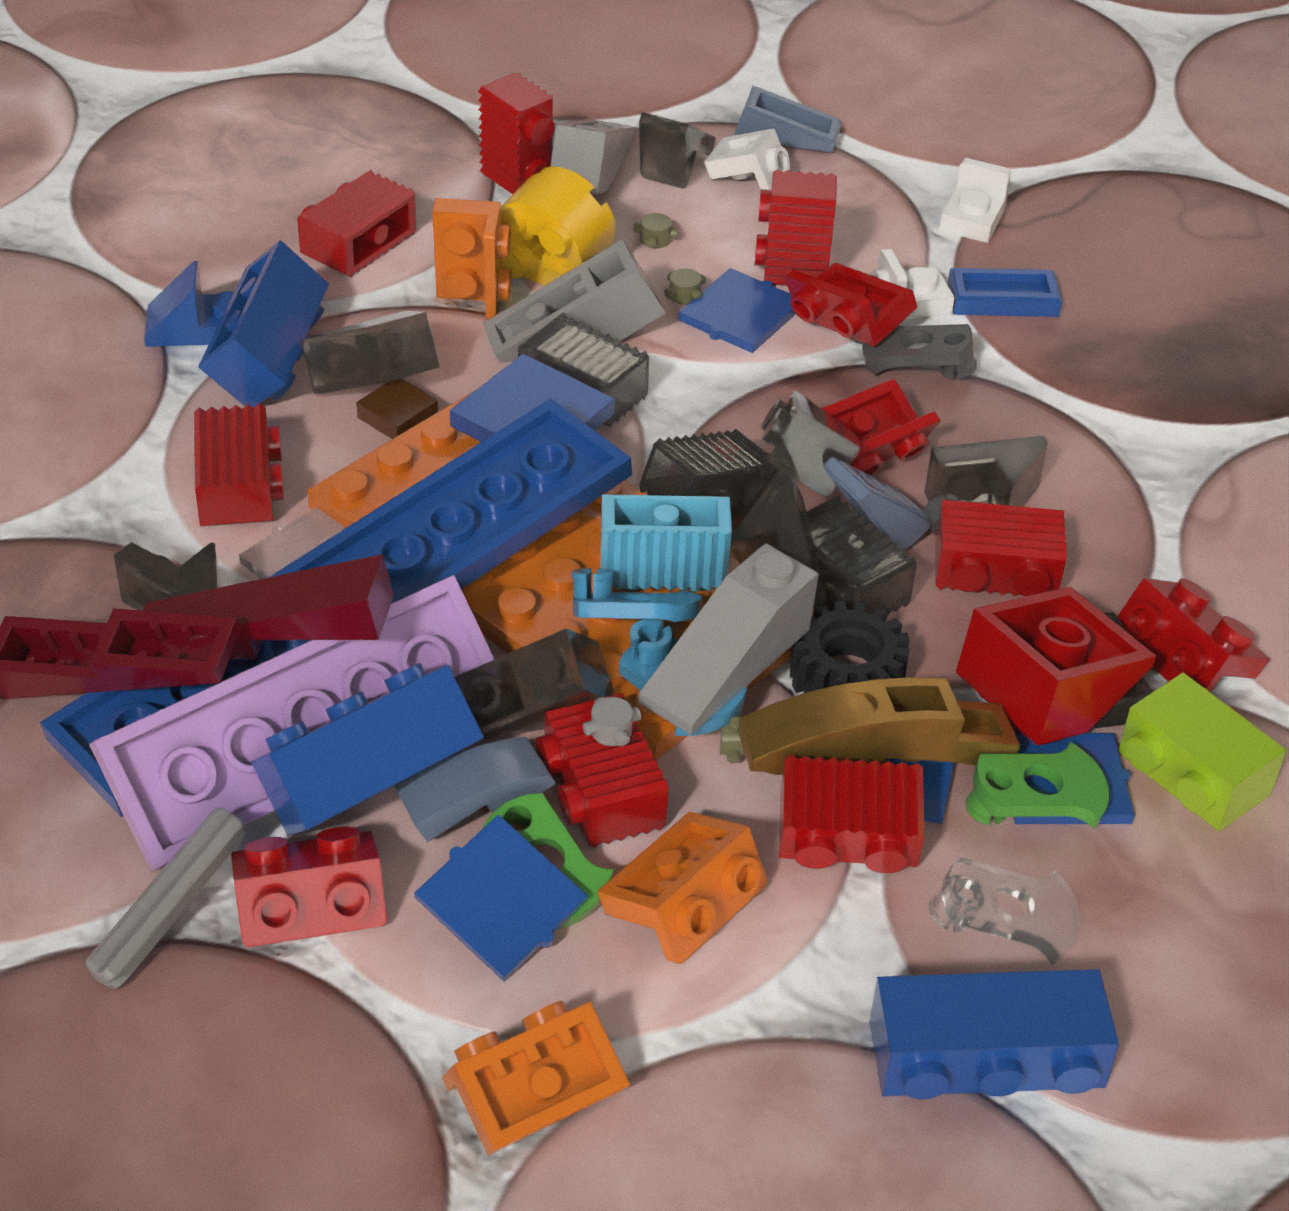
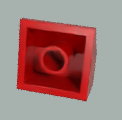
M1069 586L974 608L955 672L974 688L985 701L1001 704L1008 720L1025 737L1032 740L1037 746L1087 733L1153 667L1156 655Z

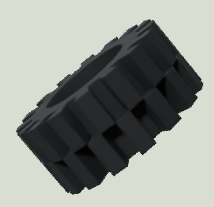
M834 601L832 612L824 604L817 606L814 609V617L812 616L810 630L792 645L790 678H793L792 687L797 694L854 682L905 678L910 648H908L910 641L908 634L901 633L902 624L896 618L886 623L887 611L878 607L873 614L866 613L868 603L856 601L855 610H847L845 601ZM853 655L866 660L867 663L848 664L837 661L831 656Z

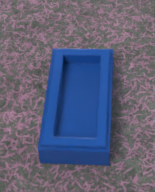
M950 268L947 284L955 297L953 315L1059 317L1062 300L1053 270Z

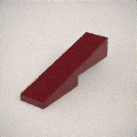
M380 554L145 603L143 610L237 617L242 628L230 659H256L263 640H379L394 593L384 556Z
M113 608L107 623L5 616L0 625V698L15 699L220 683L242 626L237 617Z

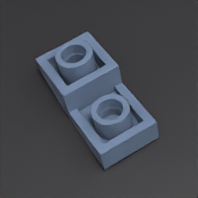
M519 737L491 742L461 751L395 784L394 787L414 825L425 840L429 842L444 831L459 824L463 819L485 805L493 813L507 801L523 795L542 793L556 783L528 738Z

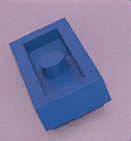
M193 261L148 304L144 335L145 347L209 345L234 292L202 294L198 261Z

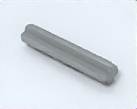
M221 807L211 811L87 958L85 965L90 971L89 974L94 979L110 989H117L125 983L244 839L246 831L242 820L237 815L231 814Z

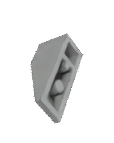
M593 119L556 124L551 166L569 169L587 179L595 187L590 192L592 196L593 194L598 195L608 192L635 138L637 127Z
M622 239L483 323L495 356L500 363L514 361L522 354L536 357L619 342L634 332L647 327L651 322L666 314L650 280Z
M765 543L724 578L639 692L638 703L692 735L810 630L819 573Z

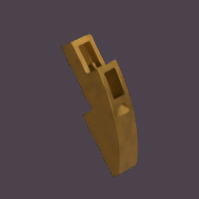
M907 677L875 679L823 688L770 704L739 719V727L737 729L750 771L766 772L773 775H783L784 760L790 755L798 759L807 756L812 760L822 757L826 761L831 758H836L838 761L848 758L852 762L862 759L866 763L876 760L883 764L886 758H894L908 762L926 760L957 762L976 766L980 754H1017L1020 747L1019 741L1001 704L957 701L947 678Z

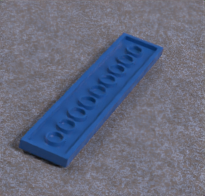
M550 398L269 577L383 554L394 593L391 604L452 575L455 576L462 590L595 501L602 494H605L632 476L631 457ZM263 640L256 659H229L221 682L312 640ZM218 683L85 693L41 721L40 724L46 740L122 817V811L89 744Z

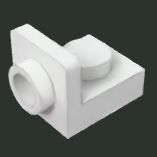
M775 128L723 137L704 161L711 179L731 176L734 180H740L755 174L760 189L771 190L773 171L777 169L782 172L790 170L789 155L786 149L781 146Z
M964 158L959 166L956 189L942 212L939 231L988 243L1005 211L1011 170L1006 167Z
M892 249L880 250L877 270H873L871 275L913 290L918 308L904 321L952 314L955 297L937 267H914L904 270Z

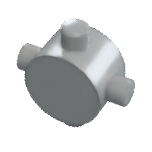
M600 697L594 702L592 707L591 721L582 724L583 731L586 736L592 735L597 742L603 745L624 746L630 741L632 722L641 720V713L638 707L632 708L627 701L621 698Z

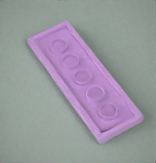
M452 575L392 603L379 640L309 641L90 743L91 750L150 871L166 865L211 811L218 807L237 815L242 820L243 826L275 811L251 761L271 752L265 739L301 721L304 722L308 732H311L331 722L325 709L362 691L368 703L389 693L384 680L420 662L426 674L449 665L471 712L510 694L511 692L455 576Z

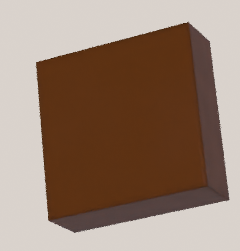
M398 376L356 402L357 418L391 439L438 412V400Z

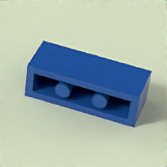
M279 240L245 268L198 367L243 406L248 404L254 408L268 397L273 401L279 399L295 380L296 375L292 372L295 362L303 356L310 345V341L306 337L309 330L317 323L324 312V308L320 304L329 283L284 242Z
M420 662L385 679L384 682L389 693L369 703L362 691L325 709L331 722L311 732H308L304 722L301 721L265 739L271 752L251 761L287 836L306 831L484 738L449 665L426 674Z
M1100 969L877 977L869 1023L882 1097L909 1096L914 1099H931L942 1094L984 1093L989 1096L1001 1097L1011 1095L1017 1091L1059 1090L1068 1094H1077L1093 1088H1106L1119 1047V1041Z

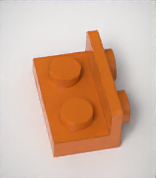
M435 198L432 215L436 298L485 301L486 320H489L498 314L500 301H509L511 295L512 272L509 268H502V258H509L511 226L501 224V202Z
M688 812L597 891L606 915L655 929L666 960L682 964L766 886L767 876L749 826Z
M563 1000L557 1001L522 1019L526 1029L523 1033L500 1042L496 1031H493L462 1045L454 1051L458 1063L454 1064L441 1078L447 1091L457 1088L488 1156L631 1086L591 1001L570 1011H567Z

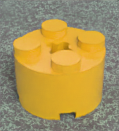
M557 166L543 168L540 173L527 179L501 206V224L511 226L509 258H502V268L511 269L513 279L525 277L544 286L614 243L616 223L612 210L607 202L602 206L599 205L590 194L595 187L581 175Z

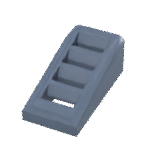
M752 86L734 135L775 128L781 146L832 152L842 121L770 91Z
M834 457L824 464L826 468L824 471L861 521L896 554L899 552L902 555L931 527V520L928 519L927 515L900 490Z

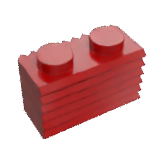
M512 73L481 86L478 91L481 94L478 102L482 104L478 109L482 112L478 118L482 121L478 127L482 130L479 135L482 139L479 144L482 150L479 154L483 156L479 162L483 166L479 171L512 195L531 176L540 173L543 168L551 167L553 134L555 130L553 94H547V90H540V86H534V82L527 81V77H521V73Z
M777 169L773 171L771 190H760L758 222H768L767 235L757 234L754 266H765L764 281H771L772 285L787 286L785 276L792 270L817 278L829 268L837 197V176L833 173L825 175L820 172L815 175L811 171L804 174L801 171L793 173L790 170L782 172Z
M372 170L367 171L352 182L343 183L335 193L316 205L307 206L301 215L297 217L300 253L351 278L354 271L359 273L361 266L366 268L368 262L373 263L375 257L380 258L382 252L386 254L388 249H393L396 243L400 244L402 239L407 240L409 234L414 235L416 231L415 193L412 188L407 190L403 184L398 186L395 180L390 182L388 177L383 179L380 173L375 175Z
M260 403L254 408L247 404L242 409L237 405H234L231 409L223 405L219 410L211 406L207 411L199 407L194 412L195 494L200 526L274 521L273 501L284 500L281 464H271V462L282 461L279 426H268L266 407Z
M941 500L935 535V585L940 590L948 586L952 591L959 589L964 592L975 591L979 593L985 590L989 594L998 591L1001 595L1010 592L1014 597L1018 594L1026 597L1060 589L1067 560L1066 527L1064 526L1065 510Z
M618 693L605 697H617L625 700L623 693ZM597 699L545 711L544 736L536 738L538 756L550 775H557L560 781L558 799L565 822L568 826L579 824L588 845L594 848L601 842L609 844L614 839L622 841L627 835L634 838L640 832L648 834L653 828L660 831L666 826L669 791L667 779L663 778L662 769L658 768L657 759H654L652 750L649 749L647 740H644L643 732L639 730L637 721L632 722V735L628 744L624 746L603 745L597 742L592 735H585L582 724L591 721L592 707Z
M793 755L786 757L780 790L779 858L795 859L799 865L811 869L827 868L835 862L862 863L868 869L878 873H895L901 871L906 866L918 867L924 842L923 767L918 763L908 766L904 762L894 765L890 761L880 764L876 760L866 763L862 759L852 762L848 758L843 761H838L836 758L826 761L822 757L813 760L807 756L800 759Z

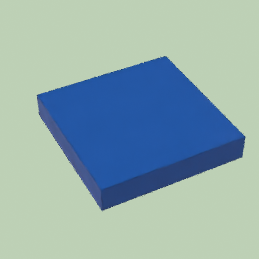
M522 354L450 410V426L482 442L551 398L595 431L614 415L615 399L532 357Z

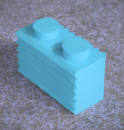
M602 494L600 568L613 570L612 586L619 590L629 591L646 590L649 587H653L657 591L662 587L670 591L675 587L682 591H710L714 587L717 589L728 575L732 535L730 497Z

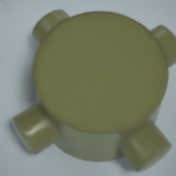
M659 213L644 216L641 219V223L635 222L633 229L634 233H640L641 242L650 248L666 247L670 244L671 238L677 239L679 229L672 228V220L668 216Z
M687 268L677 269L668 274L669 288L664 291L667 299H671L678 304L687 305L693 299L704 296L701 292V285L706 283V278L703 274Z
M742 710L737 716L730 718L729 723L721 728L720 754L727 755L729 763H738L740 756H745L737 731L739 719L743 717Z

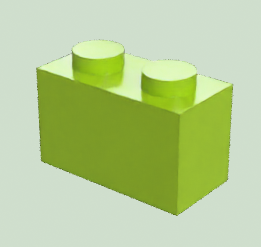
M1184 672L1130 707L1118 750L1137 770L1148 775L1177 798L1184 807L1196 813L1219 832L1272 794L1287 749Z

